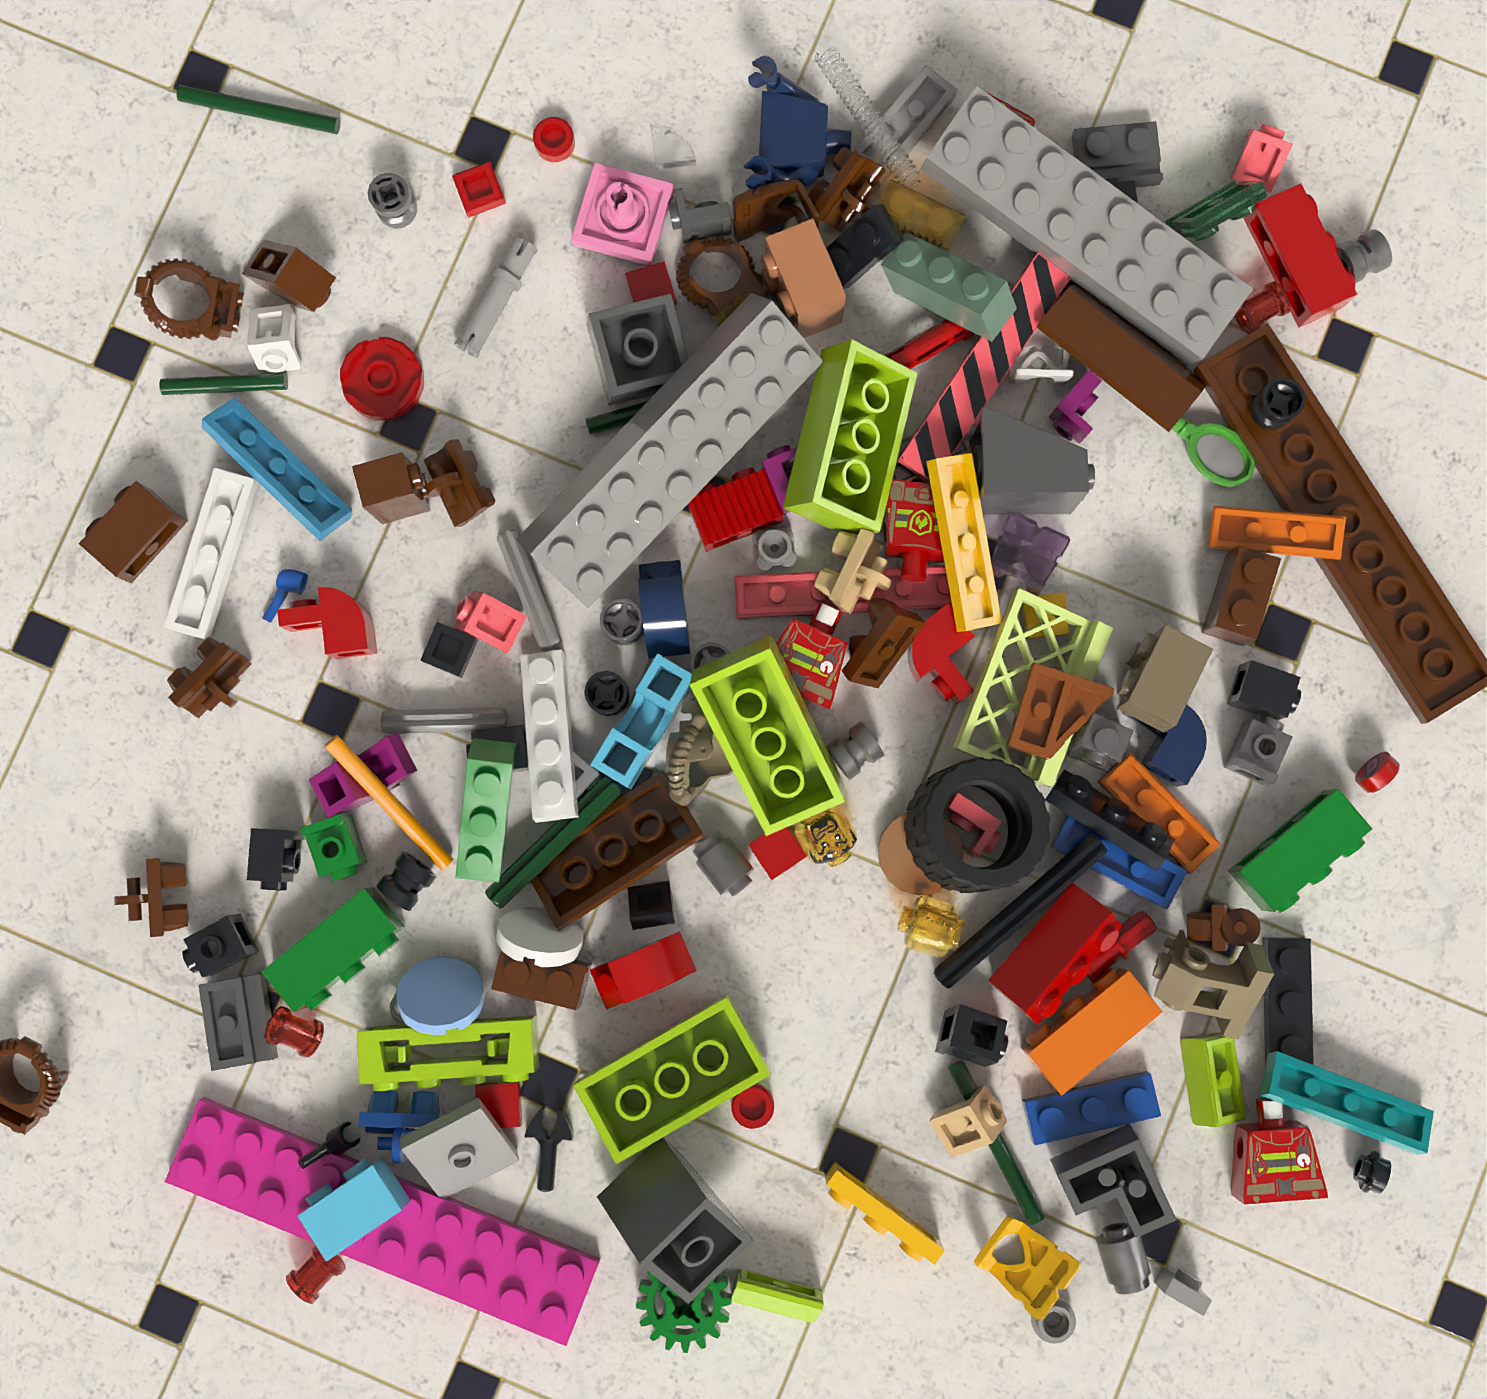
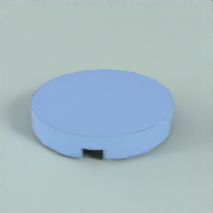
M445 956L428 958L413 965L402 975L396 988L397 1007L400 1011V1016L405 1024L420 1033L443 1035L447 1034L446 1030L458 1027L459 1031L469 1026L481 1012L484 1004L483 980L475 967L461 959Z

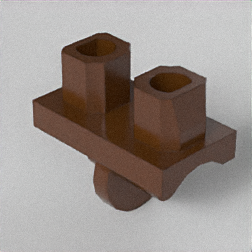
M842 147L833 159V166L838 171V174L832 182L828 183L825 180L816 182L808 193L819 214V221L826 222L840 232L847 222L850 223L858 212L864 214L872 207L867 199L876 189L874 186L886 171L880 163L857 150L853 152L846 147Z
M459 439L449 440L441 450L423 460L432 478V481L425 486V490L429 497H441L454 527L466 525L495 504L496 500L490 488L480 486L476 478L475 472L477 471L478 462L473 451L463 450Z
M208 637L197 648L196 654L203 662L194 671L185 666L177 668L167 678V682L173 690V693L168 698L174 705L186 709L197 718H200L207 710L211 712L220 702L232 708L238 702V699L231 691L241 681L239 677L252 664L244 655L224 642L219 643L213 638Z
M160 858L146 859L148 894H141L140 877L126 878L127 896L114 897V905L128 904V921L142 920L141 903L148 902L150 937L164 936V931H173L188 926L187 903L162 905L161 888L186 886L185 864L160 862Z
M1213 904L1212 912H1190L1187 914V941H1212V951H1227L1229 942L1242 947L1246 942H1255L1260 935V921L1256 914L1249 909L1236 908L1228 912V904Z

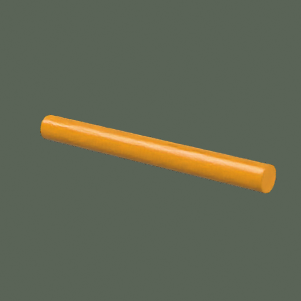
M338 735L331 738L324 746L440 870L449 866L453 861V857Z

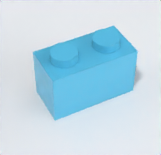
M383 1157L371 1165L364 1158L343 1173L347 1180L334 1190L328 1183L306 1198L309 1207L297 1217L326 1262L399 1213L411 1201Z

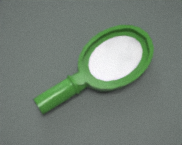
M1183 416L1172 428L1177 433V436H1181L1186 440V451L1195 468L1210 481L1221 486L1235 487L1245 483L1253 475L1255 461L1239 436L1231 429L1213 423L1202 424L1196 427V425L1191 423V420H1187Z

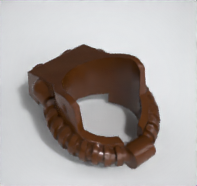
M714 236L712 239L704 238V241H699L695 237L682 247L684 256L680 257V263L677 264L678 270H676L678 288L682 290L681 294L687 297L686 300L688 302L692 301L694 306L699 305L701 309L707 308L712 317H720L723 323L751 293L767 298V292L761 285L763 277L754 271L755 264L752 263L754 261L752 256H749V251H745V247L740 245L739 242L732 241L731 238L726 240L721 236L720 238ZM704 251L706 253H724L737 263L741 271L739 281L733 288L724 292L705 290L689 276L693 260Z
M173 258V261L165 259L163 263L160 261L157 263V266L153 265L150 267L151 271L147 270L145 277H137L134 295L142 299L140 304L141 307H144L143 312L145 315H148V320L151 323L154 322V326L157 329L161 328L163 333L166 334L168 332L169 336H178L179 339H183V337L187 339H192L191 337L200 338V335H203L215 341L220 336L231 338L232 331L238 332L240 317L235 316L236 306L242 307L244 292L239 291L240 284L229 281L227 283L225 279L220 277H211V273L208 270H203V266H197L193 261L189 263L186 259L179 261L178 258ZM177 275L180 280L197 284L203 288L209 296L210 303L206 312L197 320L196 318L188 321L174 320L161 313L152 297L154 285H158L168 276Z
M26 1036L21 1040L9 1038L0 1041V1123L10 1127L13 1132L24 1135L38 1124L40 1118L46 1117L49 1114V1108L58 1100L62 1087L69 1076V1073L65 1070L57 1072L58 1068L52 1064L54 1062L52 1058L48 1059V1054L41 1052L42 1044ZM19 1053L32 1060L31 1064L36 1069L40 1078L39 1092L27 1090L19 1084L13 1073L15 1054Z

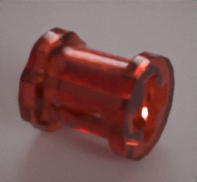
M1275 281L1269 282L1263 286L1261 292L1246 299L1234 317L1242 330L1250 334L1260 328L1261 324L1273 317L1287 315L1291 309L1290 302L1280 284Z
M282 1006L276 1009L269 1019L264 1037L267 1044L277 1046L280 1043L296 1049L299 1056L309 1058L321 1043L324 1024L317 1019L308 1021L292 1015L289 1008Z
M316 1245L312 1248L313 1255L298 1270L292 1269L286 1275V1282L297 1297L309 1304H313L320 1297L319 1291L333 1276L341 1275L346 1270V1265L338 1254L326 1262Z

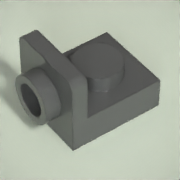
M674 189L676 203L669 204L668 207L673 230L681 229L683 243H688L695 237L698 240H704V238L709 239L714 236L720 237L732 234L728 202L718 204L715 201H706L699 203L693 209L687 210L683 189Z

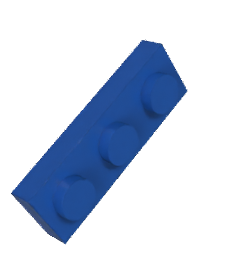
M1067 814L1050 846L1052 849L1067 855L1087 836L1091 834L1097 836L1108 851L1089 869L1163 909L1169 908L1187 873L1186 870L1165 860L1159 870L1155 871Z
M1148 1071L1071 1088L1062 1096L1058 1092L1022 1100L1031 1141L1035 1146L1161 1117L1152 1076Z

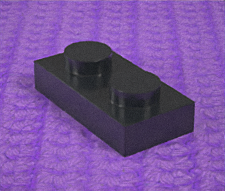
M884 204L873 205L826 248L843 289L852 286L904 239Z

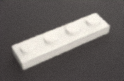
M214 468L163 628L203 640L211 637L259 483L254 478Z
M560 649L520 655L532 819L538 823L578 817L565 654Z

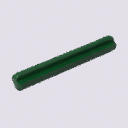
M603 776L577 801L578 817L557 820L500 875L499 883L493 882L485 890L487 898L496 907L504 908L620 795L621 791L614 781L607 776Z

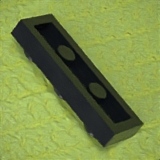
M1065 769L1045 799L1155 871H1158L1164 863L1175 841L1158 824L1147 822L1130 811L1122 801L1109 798L1092 787L1091 783L1084 777L1073 775Z
M1262 937L1263 948L1274 972V976L1264 992L1265 1066L1268 1053L1275 1051L1314 1065L1311 938Z

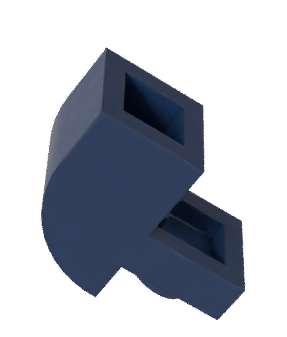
M680 560L639 564V596L648 659L655 658L657 654L662 657L691 654Z
M1186 704L1177 725L1163 733L1122 712L1123 715L1157 735L1141 763L1148 770L1176 787L1188 785L1204 758L1207 745L1206 731L1198 714Z

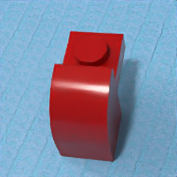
M317 587L319 604H316L314 599H302L290 602L291 608L277 610L279 627L289 632L322 628L325 655L334 659L377 654L375 629L369 612L360 602L338 589Z
M947 603L925 621L926 624L921 631L915 635L913 642L909 646L908 663L916 682L928 673H931L935 678L931 681V684L945 702L952 699L955 705H957L972 694L974 689L949 657L969 643L975 636L971 630L957 632L953 608Z
M680 931L590 969L606 1010L639 999L697 971Z

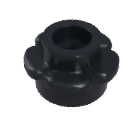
M1373 1150L1368 1156L1360 1155L1354 1167L1353 1179L1359 1181V1188L1364 1193L1372 1191L1381 1194L1390 1178L1391 1161L1380 1157L1379 1152Z

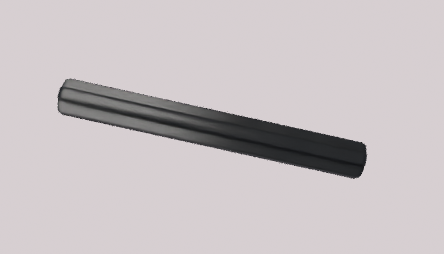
M1093 834L1087 836L934 969L936 979L947 989L954 986L1099 861L1108 851L1106 846L1097 836Z

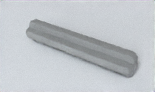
M516 529L508 530L497 536V542L538 646L541 649L551 648L560 643L559 633L527 552L516 541L520 535Z
M504 708L385 710L381 715L382 732L387 734L479 732L507 727L508 717L507 711Z

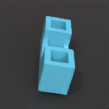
M657 654L636 688V695L629 709L615 729L612 728L590 766L625 787L632 789L681 708L683 701H685L690 693L691 687L689 684L692 674Z

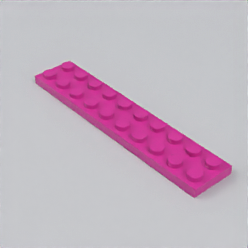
M204 1097L197 1102L165 1182L314 1243L297 1217L309 1207L306 1198L328 1183L334 1190L347 1180L343 1173L360 1162V1160L343 1153H331L302 1169L298 1164V1159L318 1148L321 1144ZM397 1175L395 1177L411 1201L399 1213L339 1253L564 1346L568 1344L601 1259L451 1197L447 1199L440 1198L434 1190Z

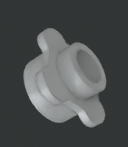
M782 526L778 530H758L754 533L752 541L757 546L758 557L756 565L760 570L768 571L772 566L778 565L789 568L796 563L797 555L792 551L791 544L794 535L790 528ZM772 545H777L779 550L772 552L770 548Z

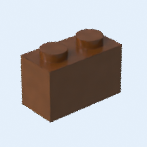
M403 452L352 466L362 507L381 524L430 511L427 500L430 497L425 490V486L430 482L426 472L421 473L418 463L412 464Z
M135 481L132 486L123 488L116 495L114 505L103 517L95 519L85 531L86 536L79 542V545L115 577L132 584L188 521L153 490Z
M1241 545L1227 553L1202 633L1240 646L1257 640L1281 558Z
M501 950L491 987L492 990L572 1010H577L582 1006L592 963L574 960L561 966L540 967L534 965L535 959L524 956L523 962L517 961Z

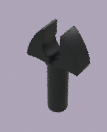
M543 1106L531 1120L524 1137H534L540 1144L537 1189L541 1192H550L554 1189L557 1145L562 1140L572 1141L574 1132L567 1114L560 1107L557 1113L558 1127L549 1136L548 1130L543 1125L545 1117V1106Z

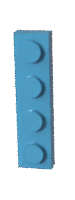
M235 397L202 418V429L319 541L351 519L352 509Z

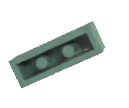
M905 232L902 236L904 240L889 253L881 264L894 293L992 342L1017 309L1007 281Z

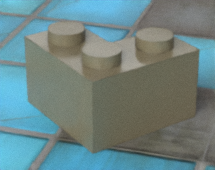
M1164 625L1154 634L1148 632L1142 642L1139 643L1137 641L1127 655L1125 664L1130 666L1117 692L1123 696L1117 709L1163 733L1175 727L1213 648L1168 625Z

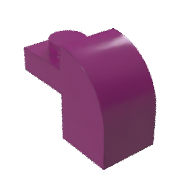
M399 733L386 736L357 755L390 791L400 786L399 782L418 771ZM338 761L309 779L328 818L374 800Z

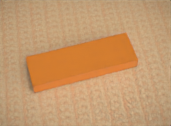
M1213 506L1208 548L1233 550L1241 545L1269 554L1341 560L1346 517Z
M1131 752L1126 753L1122 757L1121 762L1116 763L1098 781L1112 798L1122 801L1130 811L1147 822L1158 824L1169 836L1175 839L1168 855L1181 868L1186 870L1187 874H1192L1221 845Z

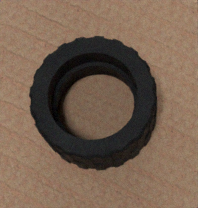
M977 757L967 761L963 760L928 777L925 783L919 785L914 792L913 799L908 803L904 830H906L907 840L905 841L907 849L912 854V860L931 882H936L942 888L949 891L956 890L959 893L969 894L1012 886L1018 883L1021 878L1027 877L1034 870L1035 865L1042 860L1046 844L1049 843L1050 816L1049 812H1047L1046 801L1042 792H1039L1035 786L1036 783L1030 776H1026L1014 764H1007L1001 759ZM974 786L986 791L995 798L1004 811L1008 825L1007 843L999 859L992 865L973 867L965 863L953 852L946 840L943 830L944 808L950 795L961 787Z

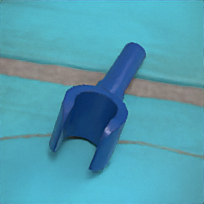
M285 569L279 572L276 579V588L278 589L262 618L271 623L277 614V610L280 609L287 598L288 592L301 595L306 588L308 575L294 569Z

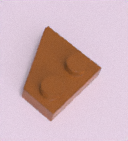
M1035 662L1032 663L1006 747L1046 760L1051 759L1065 744V741L1088 721V718L1095 710L1113 695L1114 688Z

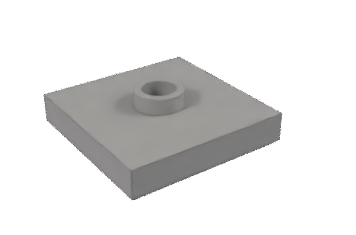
M479 1097L399 1138L403 1153L435 1193L444 1199L520 1161L517 1149Z

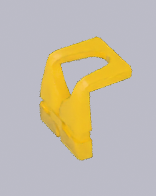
M1010 1216L1004 1218L974 1260V1264L978 1268L989 1271L1016 1300H1021L1025 1304L1023 1308L1036 1320H1043L1059 1299L1058 1290L1066 1289L1081 1268V1262L1068 1252H1061L1057 1249L1058 1245L1034 1231L1024 1222ZM1017 1233L1024 1249V1263L1015 1265L998 1263L992 1255L995 1246L1005 1235Z

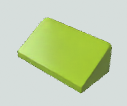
M1216 1033L1181 1039L1180 1044L1193 1124L1219 1127L1246 1119L1234 1038Z
M745 1269L738 1270L732 1292V1301L735 1303L810 1323L816 1322L823 1309L824 1301L820 1289Z

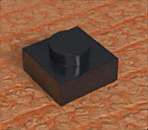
M436 622L420 661L462 678L478 639Z
M670 881L627 887L632 930L675 923Z

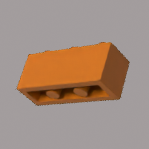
M1120 967L1116 971L1113 968L1105 970L1092 982L1095 987L1083 998L1076 995L1068 1000L1059 1009L1061 1016L1049 1026L1046 1022L1038 1025L1026 1036L1025 1039L1028 1043L1021 1048L1052 1088L1061 1096L1163 1012L1129 970Z

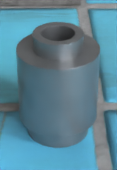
M720 831L708 837L693 850V854L698 859L696 861L697 866L720 895L728 891L733 897L752 882L749 874L754 868L731 838H724Z
M1125 1222L1105 1226L1102 1229L1103 1234L1096 1239L1108 1283L1114 1285L1117 1294L1123 1295L1137 1293L1149 1287L1148 1276L1151 1274L1141 1236L1136 1238L1131 1228Z

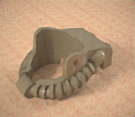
M696 697L692 698V701H683L681 713L691 714L692 719L680 721L679 732H672L670 734L666 749V766L670 785L669 796L681 806L689 804L692 799L698 797L711 779L730 776L733 773Z

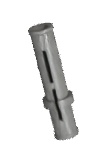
M514 236L512 239L513 242L499 267H493L490 272L492 279L488 287L484 291L458 340L454 343L457 348L465 352L469 342L474 338L467 350L469 351L468 355L478 358L480 355L479 352L513 291L518 292L522 286L520 279L534 254L538 251L533 244L528 242L521 255L518 256L524 246V239L519 236Z

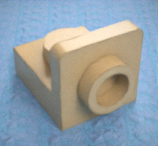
M987 1086L977 1088L969 1100L935 1112L929 1122L952 1158L992 1144L1007 1123V1119L999 1101L993 1097Z

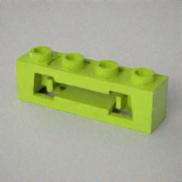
M537 1015L475 1019L469 1026L459 1031L458 1027L446 1030L447 1034L443 1035L420 1033L410 1026L404 1025L365 1027L357 1031L359 1085L373 1084V1091H388L400 1088L399 1082L416 1081V1088H431L442 1086V1079L459 1078L460 1085L482 1084L486 1082V1076L503 1075V1082L528 1080L529 1073H534L540 1067ZM510 1033V1037H492L491 1040H488V1055L420 1059L408 1066H394V1062L404 1063L408 1059H412V1045L481 1041L487 1034ZM409 1040V1043L390 1045V1041ZM508 1054V1059L489 1060V1057Z

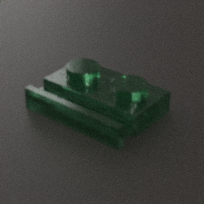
M1241 181L1237 184L1236 182H1231L1165 220L1164 223L1184 238H1194L1195 241H1201L1216 234L1219 231L1218 225L1226 220H1238L1252 213L1255 210L1254 204L1268 195L1262 181Z

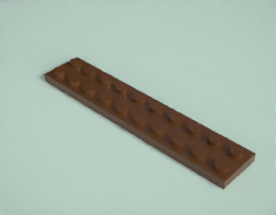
M1268 323L1197 365L1193 369L1194 373L1206 385L1205 390L1230 429L1239 436L1255 461L1256 469L1283 511L1346 517L1341 560L1314 559L1421 724L1429 723L1486 688L1487 659L1270 325ZM1285 377L1298 382L1303 388L1306 397L1302 411L1280 429L1267 430L1258 426L1251 418L1250 413L1251 401L1255 395L1263 390L1268 383L1277 378Z

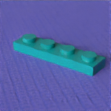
M1281 1052L1268 1053L1260 1096L1416 1155L1428 1153L1433 1110Z

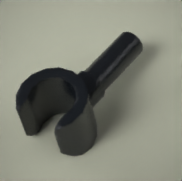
M345 1122L327 1133L326 1141L321 1146L298 1159L299 1166L304 1169L325 1155L331 1153L342 1154L357 1146L360 1142V1137L352 1142H347L343 1137V1130L350 1126L352 1122Z

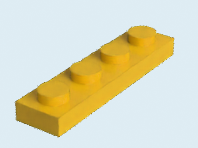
M972 453L926 461L957 632L1001 624V614Z

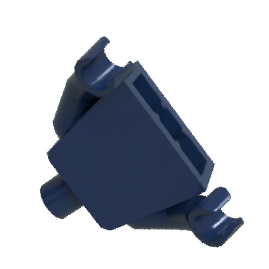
M761 56L752 61V65L757 67L761 73L754 72L748 76V82L752 87L759 88L766 84L767 91H762L759 156L753 157L743 165L745 169H750L755 173L745 180L746 186L750 189H755L761 184L799 180L806 187L815 182L816 178L824 176L826 154L837 155L842 147L851 150L852 129L827 128L828 105L821 103L818 98L777 72L776 63L772 58Z

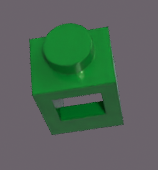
M338 814L300 828L302 836L306 838L318 877L331 876L332 882L340 881L358 874L356 866L367 863L351 814ZM332 841L339 847L338 854L333 858L329 856L327 845Z

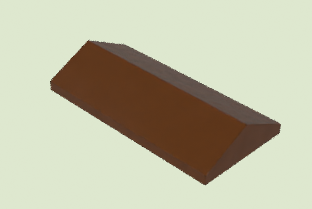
M1076 283L1068 287L1036 326L1167 432H1170L1206 387L1204 382L1193 371Z
M663 770L611 803L531 880L534 889L559 932L705 837L687 806H681L670 798L669 779Z

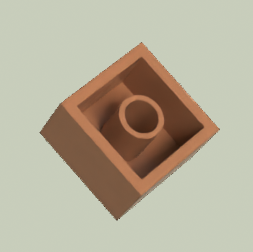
M812 218L765 237V254L761 255L764 267L761 270L763 282L769 294L776 292L780 304L778 308L801 336L806 338L841 324L846 294L814 219Z

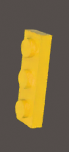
M834 1162L825 1175L826 1184L830 1187L828 1194L847 1209L853 1204L866 1214L863 1220L884 1236L889 1231L902 1240L899 1247L914 1260L920 1262L924 1257L935 1265L945 1251L941 1241Z

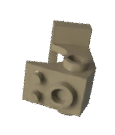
M1179 930L1175 939L1167 936L1163 946L1170 950L1168 954L1164 952L1158 954L1152 976L1158 979L1154 996L1161 999L1167 1007L1173 1010H1184L1216 1017L1222 1036L1239 1039L1274 976L1263 945L1246 942L1235 962L1226 966L1209 962L1210 959L1205 952L1198 948L1190 947L1184 930ZM1204 985L1218 988L1219 990L1211 992L1203 991L1201 989Z

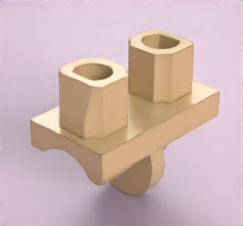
M862 528L858 535L842 531L838 533L833 543L832 553L836 557L846 560L840 573L824 567L815 582V587L819 592L827 596L841 611L849 614L852 613L859 596L870 600L875 588L888 590L892 583L888 577L882 574L888 562L878 556L883 547L882 544L873 538V532Z

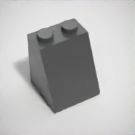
M981 408L969 432V448L973 457L982 513L1071 514L1080 502L1084 500L1089 490H1092L1094 487L1095 468L1093 464H1088V450L993 408Z
M664 1137L651 1144L597 1196L639 1264L688 1304L753 1241L750 1234L688 1160Z

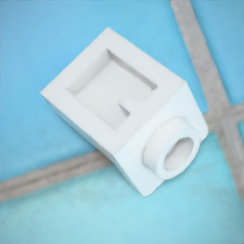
M291 304L255 308L249 311L247 347L261 374L300 369L301 360L294 347L296 315Z

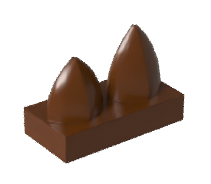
M871 598L868 610L872 628L867 635L849 637L850 659L841 671L849 682L879 688L926 622L918 613L900 608L892 601L885 598Z

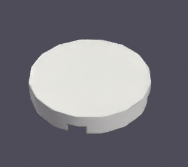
M522 908L507 912L499 919L496 943L505 954L514 960L523 962L525 956L535 959L534 965L554 967L570 963L578 957L579 950L581 951L583 944V931L576 922H573L559 932L545 909Z

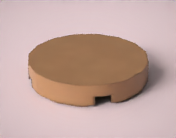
M906 812L892 820L881 834L878 847L880 868L887 880L903 892L918 896L935 894L944 888L936 882H931L924 876L925 873L920 868H917L912 860L913 857L910 850L907 849L905 841L907 840L906 830H904V820L907 817ZM943 817V830L946 840L953 852L963 861L962 839L954 825Z

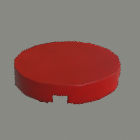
M378 337L379 339L362 341L345 356L340 368L341 388L346 401L360 415L375 421L394 420L407 414L418 403L424 389V371L418 357L403 342L390 337Z

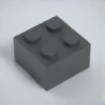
M671 294L588 314L586 326L608 406L654 395L689 359Z

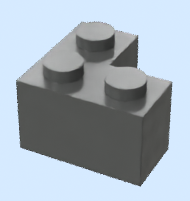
M1130 1124L1050 1159L1076 1216L1116 1198L1136 1238L1177 1220L1143 1146Z

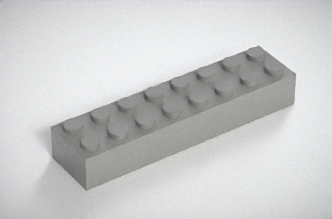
M977 85L927 155L920 168L922 172L1033 253H1040L1071 277L1070 280L1188 366L1204 359L1253 290L1243 280Z
M751 293L523 531L516 541L581 603L589 608L823 363L822 359L772 300Z

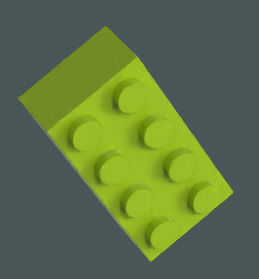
M851 339L821 350L820 358L823 363L816 370L783 508L838 533L842 531L858 535L861 528L873 533H878L881 530L917 373Z
M772 635L693 670L689 685L766 836L845 802L844 782Z
M726 993L578 1078L573 1087L615 1164H618L771 1075V1069L729 993Z

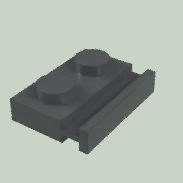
M1156 121L1074 129L1071 136L1074 157L1102 178H1120L1121 182L1135 180V187L1156 186L1162 182L1163 173L1160 170L1161 155Z
M263 973L198 985L211 1071L278 1058L267 982Z

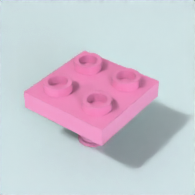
M594 162L571 241L573 246L646 266L652 265L669 211L668 205L671 204L673 198L674 184Z

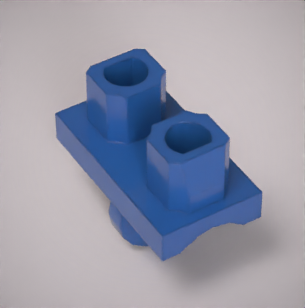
M390 1090L373 1091L368 1111L360 1112L358 1126L365 1127L367 1134H393V1137H378L377 1150H391L393 1163L403 1164L406 1155L401 1150L399 1138L440 1118L439 1096L435 1092H413L410 1114L397 1113L399 1096L397 1092Z

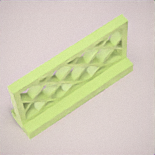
M1020 588L1013 589L1002 618V623L998 628L953 748L975 758H997L1007 764H1014L1011 762L1005 746L1008 737L1002 739L994 718L1010 710H1013L1014 715L1016 714L1020 698H1017L1010 677L1025 670L1029 672L1030 666L1034 662L1041 664L1053 658L1057 670L1093 681L1113 627L1100 621L1092 622ZM1022 602L1034 607L1040 623L1025 631H1022L1017 618ZM1046 613L1054 616V618L1048 620ZM1061 621L1076 626L1070 643L1059 648L1051 626ZM1011 630H1012L1014 636L1009 637V636H1010V633H1011ZM1042 630L1050 652L1033 659L1025 637ZM1017 642L1025 663L1007 671L1002 659L1005 646ZM997 669L999 675L994 677ZM1002 682L1010 703L992 711L986 695L990 686ZM982 709L984 715L978 717ZM987 722L994 743L982 749L968 744L974 727ZM1073 734L1051 759L1046 760L1027 754L1023 767L1017 764L1014 765L1020 768L1026 776H1030L1036 783L1035 785L1053 787ZM998 750L1000 757L993 755L990 752Z

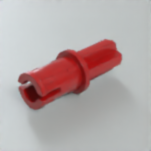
M1143 910L1138 911L1121 924L1122 928L1118 931L1119 935L1113 946L1105 952L1101 951L1092 961L1087 977L1092 982L1121 958L1126 961L1129 958L1127 953L1156 932L1157 927Z

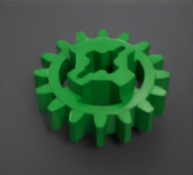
M647 1271L652 1281L641 1279L638 1289L646 1294V1296L637 1298L636 1308L647 1310L641 1316L639 1323L641 1327L653 1325L650 1334L652 1341L657 1340L662 1335L666 1338V1350L670 1351L675 1342H681L683 1353H688L690 1342L696 1341L697 1345L704 1349L706 1348L707 1334L716 1339L719 1338L721 1329L717 1321L728 1323L730 1315L722 1307L732 1304V1294L721 1292L728 1286L727 1276L715 1277L692 1300L691 1306L685 1303L679 1307L676 1305L677 1294ZM708 1288H710L714 1300L711 1312L702 1298ZM657 1290L665 1300V1307L660 1315L655 1304V1293ZM691 1325L693 1328L681 1329L676 1328V1326Z

